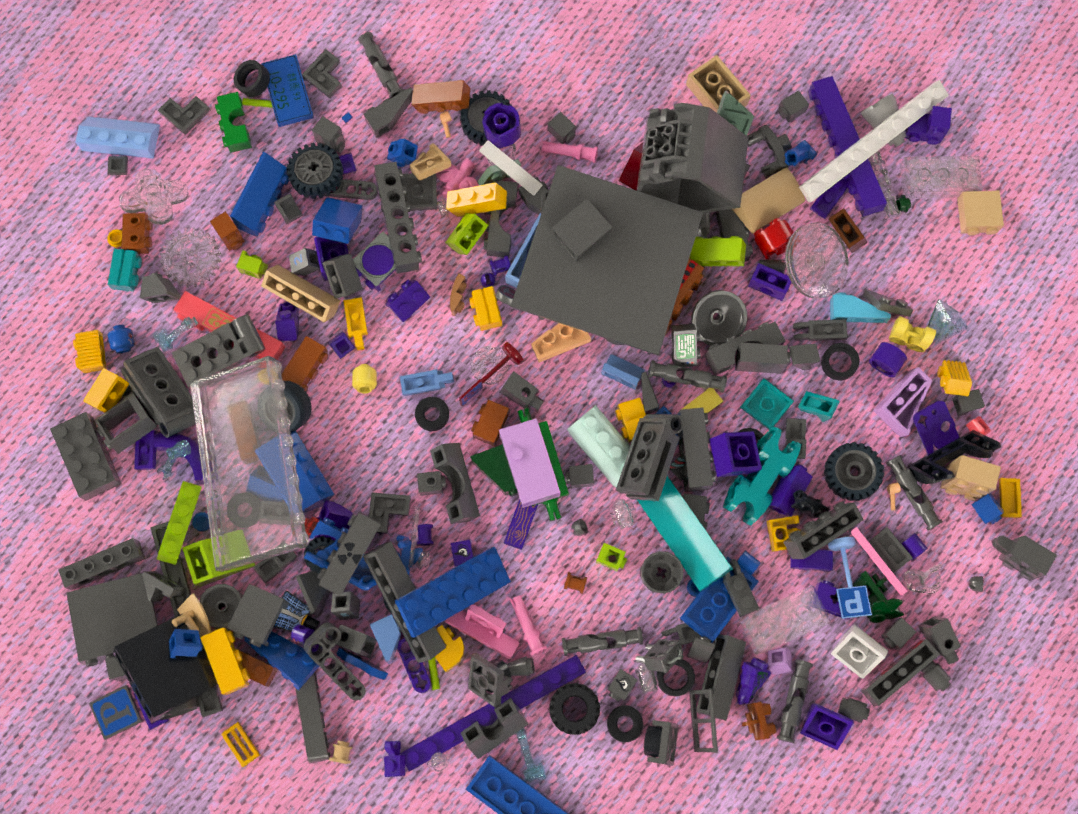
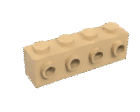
M278 264L266 270L261 287L322 322H326L335 316L341 301Z

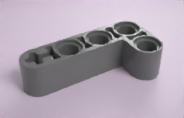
M330 622L324 623L306 639L304 650L352 700H360L366 693L364 685L330 651L339 642L341 632L334 624ZM333 629V635L327 638V631ZM319 644L318 650L311 652V647ZM332 658L331 664L324 666L325 660ZM345 672V676L342 679H337L339 673ZM352 683L357 690L353 691L348 685Z

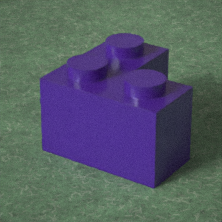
M933 106L929 114L926 113L905 129L907 135L905 139H909L911 142L926 141L930 145L940 144L950 129L952 108Z

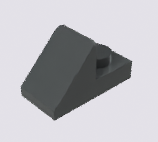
M816 344L789 347L793 366L805 371L812 369L811 364L820 362Z
M156 571L143 572L142 576L150 602L162 601L164 595L170 598L183 596L185 588Z

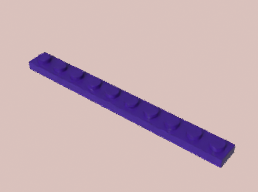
M575 655L503 695L501 704L511 698L522 709L585 674L586 671L578 656ZM487 704L401 752L400 755H405V765L408 771L414 770L462 743L464 739L461 732L478 721L482 726L492 725L498 718L494 711L495 707Z

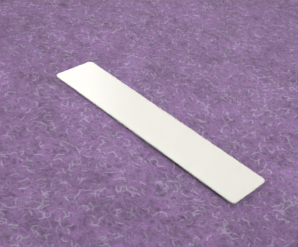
M489 140L479 150L533 196L542 187L539 181Z

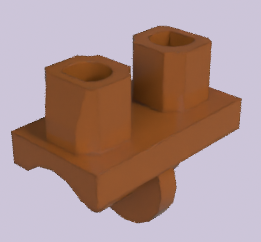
M762 702L747 704L749 713H745L747 721L741 723L742 727L748 726L749 733L754 734L755 741L770 738L771 735L777 732L773 722L766 723L765 715H769L772 712L770 704Z

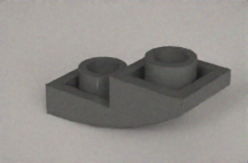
M705 637L695 638L687 657L707 663L715 644H712L711 640Z

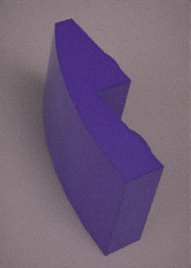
M819 549L805 559H792L790 556V568L806 571L811 569L826 572L833 571V551Z

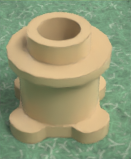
M338 740L337 744H333V757H329V761L350 764L351 760H348L350 749H353V747L349 746L350 742Z

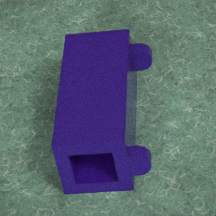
M800 464L794 465L787 476L780 478L771 495L772 502L768 508L781 515L790 517L793 515L795 509L791 505L796 503L793 496L794 492L798 490L805 492L813 478L807 472L808 469Z

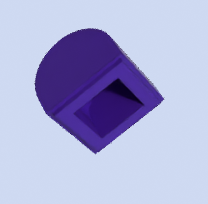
M913 533L901 543L913 557L911 561L928 549L916 533Z

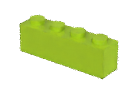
M696 236L689 258L702 267L744 266L746 244L738 236H731L730 238L713 236L710 239Z
M185 481L182 482L156 560L176 565L202 486Z

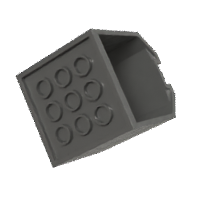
M679 103L674 104L673 110L668 108L661 110L659 108L652 109L649 112L645 125L637 191L703 213L740 208L748 137L710 107Z

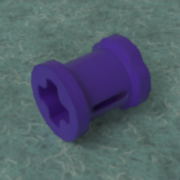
M507 255L502 259L489 261L494 276L509 270L511 266Z
M433 524L416 525L418 530L417 546L434 545L431 532Z

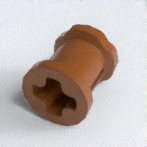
M568 572L564 589L577 590L580 594H583L587 577L581 578Z

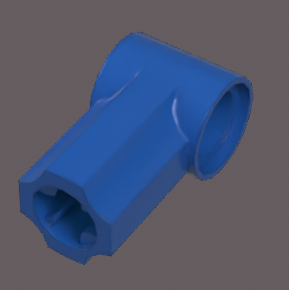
M803 140L795 148L788 150L784 154L785 163L788 166H796L801 163L806 165L808 164L807 161L813 160L818 153L806 140Z

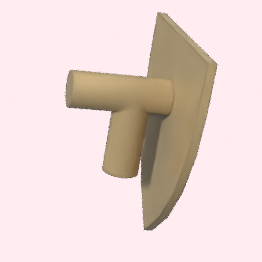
M193 593L177 609L179 614L182 615L173 619L172 623L177 627L185 622L189 630H199V635L204 636L211 633L209 620L201 603Z

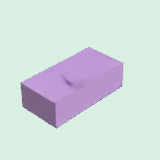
M537 418L500 429V438L522 508L560 497V490Z

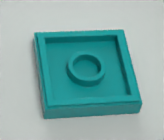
M763 378L740 408L770 430L777 424L794 400Z

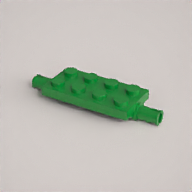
M529 408L524 409L526 417H524L522 410L517 412L521 423L532 420ZM545 421L538 424L560 490V497L537 504L546 505L549 520L555 521L553 512L557 520L562 518L557 501L561 497L568 496L569 492L548 423Z

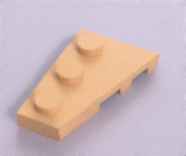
M558 323L551 330L546 331L536 339L531 346L540 363L591 342V338L588 332Z

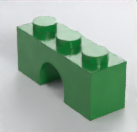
M234 92L217 96L218 104H215L217 114L221 116L219 126L225 135L222 137L224 147H228L230 153L252 148L249 132L245 124L240 126L232 125L237 117L245 115L239 93Z

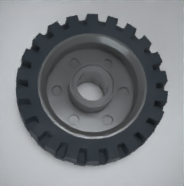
M857 442L846 443L836 448L829 455L824 466V475L829 489H832L835 495H839L840 498L847 499L848 501H860L877 491L883 481L884 465L881 464V457L878 458V453L876 451L873 452L870 446L866 447L864 446L865 444H857ZM851 467L857 469L858 476H853L850 473Z

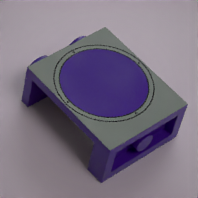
M384 232L380 233L353 259L358 277L362 276L366 280L364 283L371 290L376 289L378 292L381 290L379 285L396 270L389 237Z

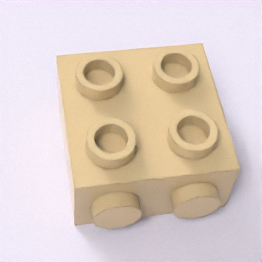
M1000 190L962 192L957 198L961 234L977 235L979 233H986L987 235H993L998 233L1004 226Z

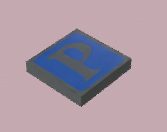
M128 685L89 703L104 740L143 722Z

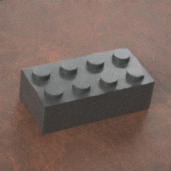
M703 407L679 410L677 415L681 416L683 420L682 431L677 434L680 437L679 452L681 460L686 459V463H683L685 476L683 479L684 491L708 490L713 486V482L716 481L714 470L711 471L710 464L713 463V454L708 448L710 433L706 432L705 425L708 424V415L704 413Z
M87 412L50 428L76 492L85 501L122 484L103 439L96 430V423Z

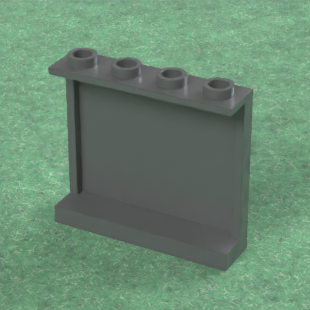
M143 573L66 593L79 663L86 665V667L97 665L98 661L115 657L113 650L116 645L158 626L154 603L148 599L142 576Z

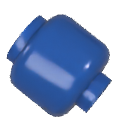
M125 325L113 326V330L108 332L110 349L116 351L117 354L130 352L131 348L135 346L132 329L125 328Z

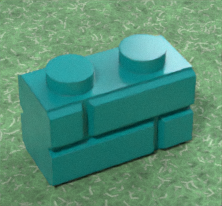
M114 249L107 284L112 290L134 292L135 286H138L139 276L137 271L142 266V259L136 251Z

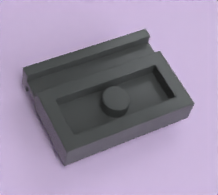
M888 527L868 541L893 573L913 559Z

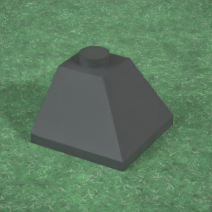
M311 571L295 577L310 612L319 616L322 614L330 591L319 585L320 579L317 578L319 573Z

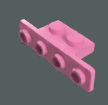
M473 604L468 609V612L462 610L443 621L509 659L512 658L519 646L517 640L503 633L507 623L501 618L489 614L482 607Z

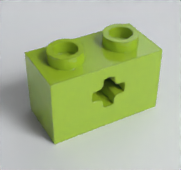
M466 213L445 243L456 253L468 255L489 225L476 214Z

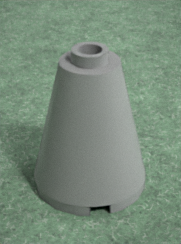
M890 94L861 112L862 117L873 128H876L899 110L895 96ZM905 130L888 142L890 146L894 144L897 147L904 143V138L907 137Z

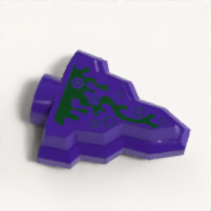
M753 657L751 662L743 663L740 675L741 682L736 692L738 704H749L757 690L770 677L772 672L767 668L768 663L756 657Z

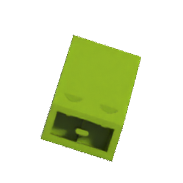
M243 529L182 547L193 583L198 587L255 566Z

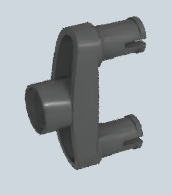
M763 125L757 131L747 135L748 147L763 140L766 141L769 149L773 150L775 161L761 167L765 178L786 167L788 168V165L785 163L784 154L792 146L786 134L777 137L769 126Z

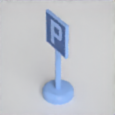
M854 537L837 538L828 543L830 550L841 551L848 588L836 589L842 619L872 615L866 586L853 587L846 550L855 546L856 541Z

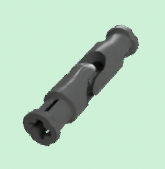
M366 32L358 38V41L363 45L368 60L383 87L388 90L389 97L392 98L403 88H400L397 82L398 79L380 46L375 43L372 32Z
M651 360L648 370V377L664 378L665 381L686 385L691 384L703 389H718L720 392H724L727 383V376L725 375L722 377L711 375V372L693 371L690 368L673 364L655 363L654 360ZM677 371H684L681 379L677 376Z
M899 455L887 462L886 465L891 467L896 475V481L906 492V496L918 516H921L926 523V529L930 530L943 521L942 519L939 520L933 510L934 506L917 484L912 471L904 464L902 455ZM920 494L922 496L921 504L914 501V498Z
M641 627L628 631L621 629L602 632L597 635H580L578 638L573 639L562 638L564 656L575 652L582 654L597 650L623 648L637 643L643 645ZM606 637H612L615 640L613 643L608 644Z
M795 659L796 668L794 676H791L786 706L781 718L782 727L780 735H777V739L795 744L796 727H799L801 708L808 689L809 671L813 667L812 663ZM796 689L799 690L800 697L793 696Z

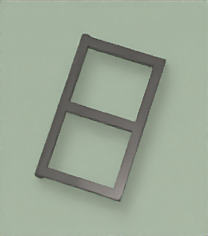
M713 689L690 690L694 752L718 753ZM695 694H708L710 719H697ZM698 723H711L713 748H700Z

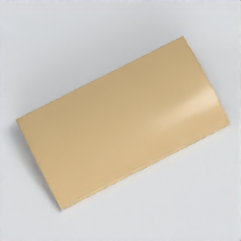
M786 167L743 192L741 207L732 210L753 234L774 219L780 218L798 207L806 200L799 189V184L795 177Z

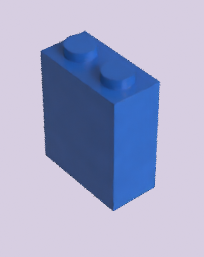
M327 197L313 218L312 236L349 244L361 223L363 205Z

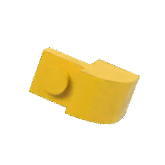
M441 625L437 628V631L447 646L435 658L447 673L461 662L465 653V646L461 637L453 641L452 638L455 637L449 627L444 628Z

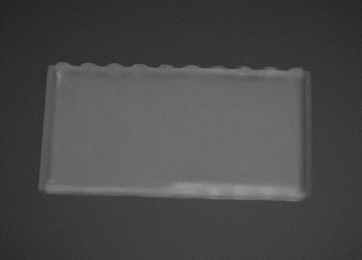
M270 356L190 383L215 570L219 572L303 549L308 543V535L305 530V515L303 514L301 504L302 496L299 491V477L296 471V458L293 452V439L290 433L291 423L287 413L288 404L284 394L285 385L281 375L282 366L278 360Z

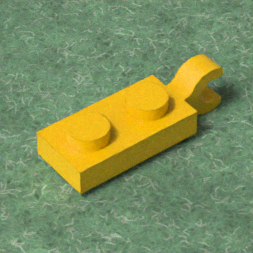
M359 297L343 300L349 338H355L357 351L365 349L363 335H368L363 299Z

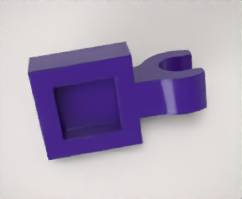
M385 741L384 748L388 753V756H384L385 777L405 776V755H400V741Z

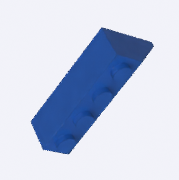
M262 152L230 214L237 229L255 237H258L259 233L265 230V222L268 217L272 216L274 211V202L281 198V190L289 182L287 167L266 152Z
M296 431L281 434L256 450L257 455L294 516L322 507L325 500H330L335 495Z

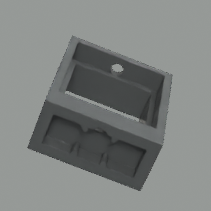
M134 393L95 419L98 425L96 430L101 437L106 438L103 442L110 450L113 448L118 454L157 427ZM136 412L140 420L114 438L110 430Z

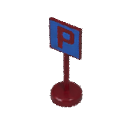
M509 342L502 346L506 357L459 397L461 406L483 388L482 384L509 360L516 365L524 362L521 354Z

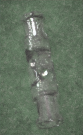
M879 149L868 159L887 201L884 208L886 213L885 220L901 216V211L898 210L897 198L891 185L885 160H882L880 154L881 149Z

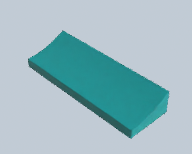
M668 475L659 501L637 500L672 552L680 560L683 568L699 591L704 590L733 569Z

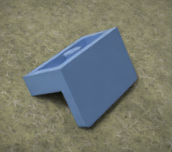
M611 354L607 363L604 364L601 374L636 390L641 380L642 372L645 370Z

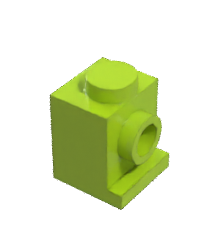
M243 250L236 268L242 274L261 279L262 274L265 275L268 269V264H265L261 257L256 255L249 256Z
M604 543L596 563L618 572L619 568H624L628 558L624 557L625 551ZM615 556L616 561L612 563L608 558Z

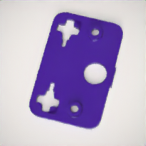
M942 400L936 401L913 416V422L927 455L934 452L933 445L940 449L960 438L947 405ZM920 415L927 416L925 426L921 422L918 423ZM948 421L950 428L944 432L941 430V425L943 422Z

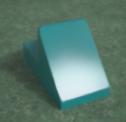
M806 391L798 408L803 412L817 415L822 422H825L832 418L840 401Z

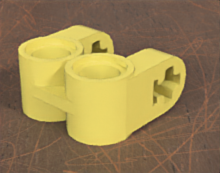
M899 316L894 322L889 340L898 345H907L911 350L925 352L933 342L936 329L928 326L925 329L913 327L908 323L909 319Z

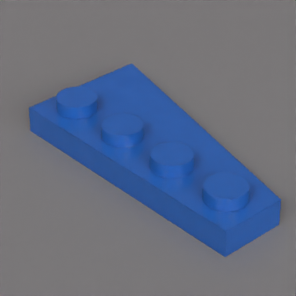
M271 631L267 639L268 646L261 644L260 648L249 643L250 639L244 636V641L260 656H264L273 668L276 667L286 680L289 679L298 691L319 667L305 652L304 648Z

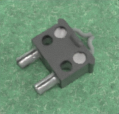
M659 639L654 645L647 644V654L645 656H637L636 662L645 663L647 670L667 673L677 660H682L683 658L680 641Z

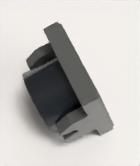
M475 653L471 655L468 689L497 708L501 705L502 696L507 694L512 688L510 683L513 679L511 678L510 669L501 659L488 661Z
M652 720L653 726L649 725L647 727L644 739V755L648 756L647 762L673 766L679 726L671 722Z

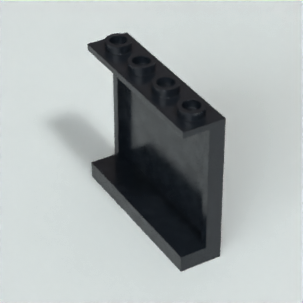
M178 616L116 645L113 650L117 662L151 723L159 720L161 715L213 688L216 690L219 687L208 656L203 650L199 651L196 657L175 656V658H170L169 640L174 629L189 630L185 622L177 627L173 625L172 620Z

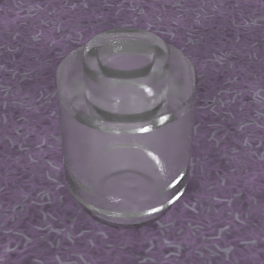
M645 663L638 665L639 669H636L635 673L639 689H642V693L658 690L656 671L647 670Z

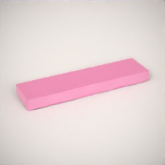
M855 527L851 534L900 595L906 593L905 587L859 529Z

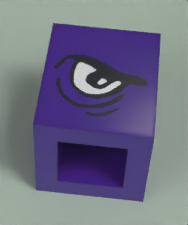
M470 540L451 543L455 567L473 557Z

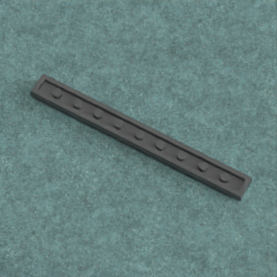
M169 521L150 527L157 554ZM180 554L176 565L160 561L163 576L185 588L183 596L170 598L175 617L180 615L177 609L191 595ZM202 646L203 652L206 653L204 646ZM213 688L197 697L202 717L223 711L217 689L214 690Z

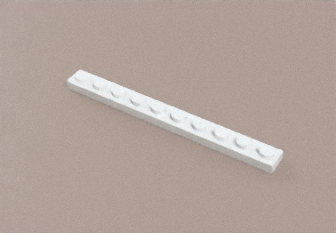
M935 81L800 185L799 189L808 202L814 201L925 115L933 106L938 105L949 95L941 81Z

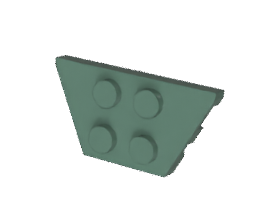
M724 91L717 114L747 136L754 115L728 91Z

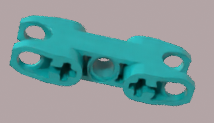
M772 427L757 443L762 470L748 474L747 477L743 475L736 477L729 487L723 503V508L732 512L741 502H745L746 511L743 516V522L750 526L768 509L772 502V496L767 493L778 475L785 477L790 473L796 464L801 449L800 443L792 441L780 451L778 442L782 430L777 427Z

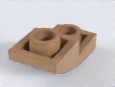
M459 273L454 281L450 297L451 315L454 317L457 312L461 313L465 305L463 295L461 294L464 293L467 284L465 276Z

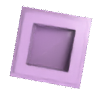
M787 647L768 651V668L773 675L793 672L792 654Z

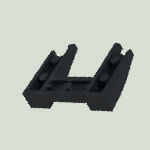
M972 430L914 462L908 468L912 471L918 482L934 484L955 477L953 472L944 468L951 460L957 459L964 453L978 458H990L993 452L1000 448L1001 445L1000 442Z

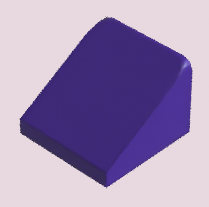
M343 331L327 342L340 359L355 349V346Z

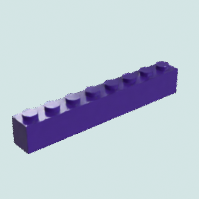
M830 76L813 81L808 90V95L815 104V113L817 116H820L822 129L827 133L829 146L833 147L835 158H837L860 139L834 78ZM867 159L843 177L849 184V193L853 195L855 207L858 212L860 211L862 217L883 211L887 204L875 173Z

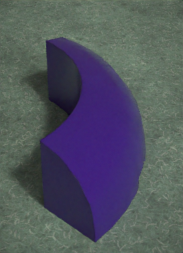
M162 432L154 434V447L159 451H170L184 456L193 470L196 482L199 484L219 482L217 468L213 459L195 440L178 433L168 438Z

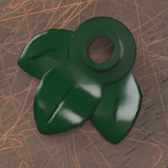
M900 599L876 601L871 605L872 615L867 616V618L872 623H881L885 619H895L904 616V613L897 609L903 602Z

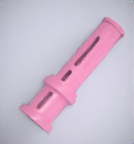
M543 141L541 151L542 153L575 157L578 161L584 159L596 163L598 147H585L583 144L572 146Z
M522 596L514 597L510 600V603L524 631V640L528 642L532 651L530 653L531 656L538 655L546 651L547 646L543 645L540 638L541 633L535 628Z

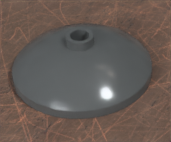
M716 290L704 295L697 302L692 312L691 322L695 325L696 330L700 331V340L710 346L716 343L721 345L732 336L740 337L744 332L747 324V310L743 301L734 293ZM718 313V317L713 319V315Z

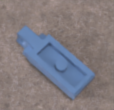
M431 370L400 376L403 396L441 390L445 388V384L454 382L453 373L443 374V371Z

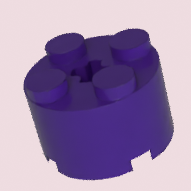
M503 103L494 104L486 109L482 120L486 139L498 149L514 144L521 137L518 111L513 106L503 105Z

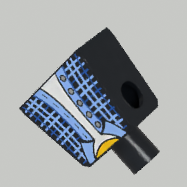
M285 590L282 598L288 601L289 605L286 610H281L274 628L292 632L296 625L301 624L316 631L320 621L311 617L312 613L308 605Z

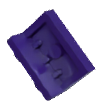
M406 280L402 283L401 289L397 293L393 292L387 297L388 301L385 305L402 322L406 321L430 298L429 294L417 280Z

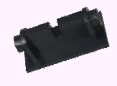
M802 490L795 491L793 494L796 503L791 505V507L813 519L818 518L823 512L830 510L822 504L821 500L808 496Z

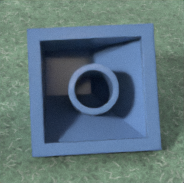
M392 614L370 624L385 661L388 664L393 662L401 637L400 627Z

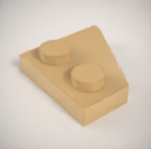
M434 143L429 145L430 150L427 153L422 152L419 158L410 164V171L418 180L425 179L452 167L451 160Z

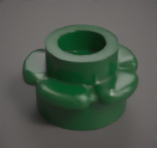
M905 195L896 198L895 205L897 211L907 213L911 208V201Z

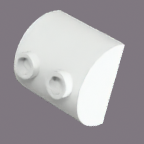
M853 625L843 635L831 654L864 679L886 657L888 650L859 627Z

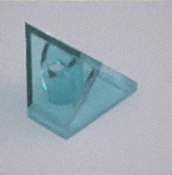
M938 298L928 323V327L936 329L933 339L935 345L969 329L961 314Z

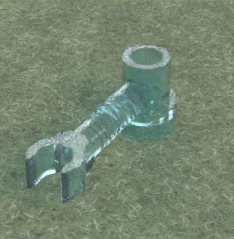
M187 317L170 334L167 329H161L152 336L155 342L159 343L162 351L166 352L173 348L171 342L186 330L196 326L198 322L195 317L192 319Z
M187 441L177 442L175 446L166 450L168 459L157 470V473L163 472L164 477L162 480L171 477L172 466L177 458L185 457L191 453V448Z
M523 728L516 734L527 767L526 770H523L525 780L530 782L536 779L539 781L547 779L543 763L534 765L527 735Z

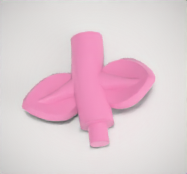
M465 159L459 169L451 164L452 167L436 173L437 178L446 183L444 186L445 190L442 193V196L446 199L448 191L479 186L476 179L470 177L475 165L469 159Z

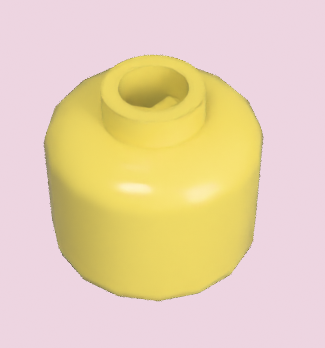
M361 364L356 367L352 372L353 388L362 394L370 393L377 386V371L368 364Z

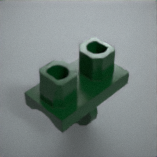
M864 571L852 583L853 587L866 586L871 593L868 595L870 607L876 601H887L882 592L884 593L888 590L884 585V582L888 580L886 577L880 579L876 573L870 577L867 571Z

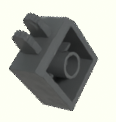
M999 536L992 540L994 549L996 548V550L1001 552L998 559L1003 561L1002 564L1009 569L1014 568L1018 570L1020 576L1027 580L1046 576L1057 557L1055 553L1027 536H1021L1014 540L1006 538V536Z

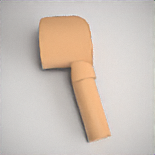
M448 111L440 114V121L443 124L446 138L451 137L447 122L452 119Z
M892 483L887 486V491L890 495L891 510H896L895 494L901 492L899 483Z

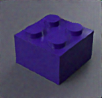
M754 431L723 433L709 439L717 477L748 475L762 470Z

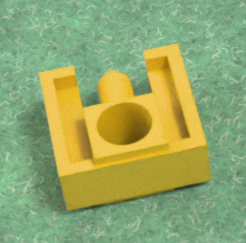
M798 515L766 521L772 552L786 550L787 548L783 542L789 538V534L792 532L800 531L798 528L787 529V525L800 523ZM777 529L783 533L781 540L775 535Z

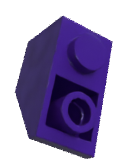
M289 302L279 305L275 324L279 341H294L298 339L299 308Z

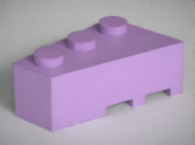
M919 367L910 370L873 411L900 437L909 435L913 416L918 412L921 403L924 401L932 380Z

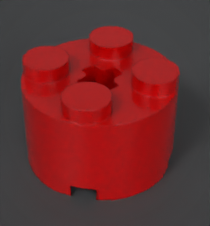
M776 218L769 223L770 226L765 229L761 228L754 233V241L766 260L771 259L770 256L775 253L779 256L794 246L793 241L798 242V238L787 220Z

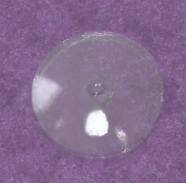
M810 223L799 227L791 235L786 246V270L792 284L801 294L813 299L834 295L843 286L848 273V254L843 240L833 228L823 223Z

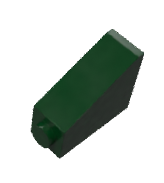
M503 444L470 456L472 464L505 496L510 494V497L518 495Z

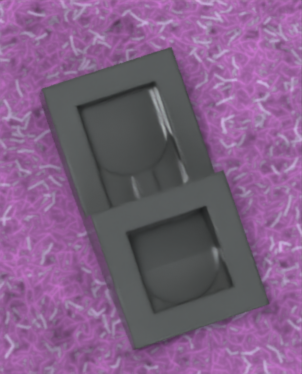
M786 418L785 447L792 441L800 443L801 449L797 458L805 459L807 441L805 439L806 419Z
M283 542L271 551L269 556L255 565L253 569L266 584L293 562L297 555L286 542Z

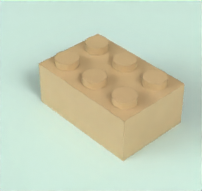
M717 55L688 74L686 86L703 106L710 107L716 113L724 91H728L744 107L749 103L751 95Z
M961 455L945 467L953 472L955 477L943 480L940 488L945 489V492L948 494L957 495L958 493L965 495L964 498L967 500L976 501V499H980L996 489L1001 467Z

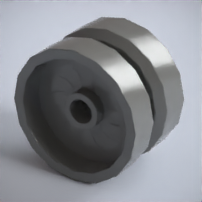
M216 584L208 588L202 594L199 602L205 610L210 626L217 630L223 627L227 628L243 595L237 589L227 584Z

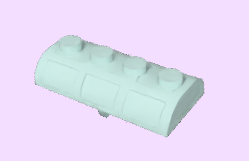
M595 405L572 424L567 431L608 481L616 488L630 445Z

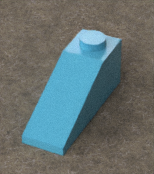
M840 292L833 295L830 299V320L846 319L847 322L887 323L891 319V314L878 310L873 305L853 295Z

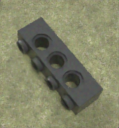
M132 538L58 569L64 588L74 590L146 558L140 542Z

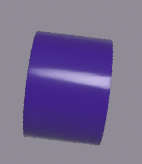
M881 342L869 359V363L885 376L893 378L906 362L907 356L898 347L887 342Z

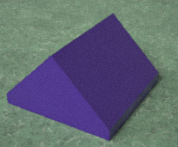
M315 237L314 241L321 274L324 280L328 281L322 263L337 256L349 254L347 244Z
M811 704L800 734L838 750L854 724V720L818 704Z

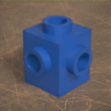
M406 139L391 142L388 148L387 160L397 162V167L409 165L416 160L418 145Z

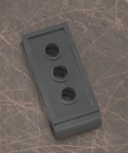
M246 314L172 352V355L187 386L192 387L203 384L253 358L266 349L249 314Z
M158 346L124 361V368H122L121 373L155 424L159 425L160 431L166 438L202 421L198 404Z
M647 414L639 419L616 491L627 494L626 497L634 500L659 501L680 438L675 434H679L683 428L681 416L677 414Z

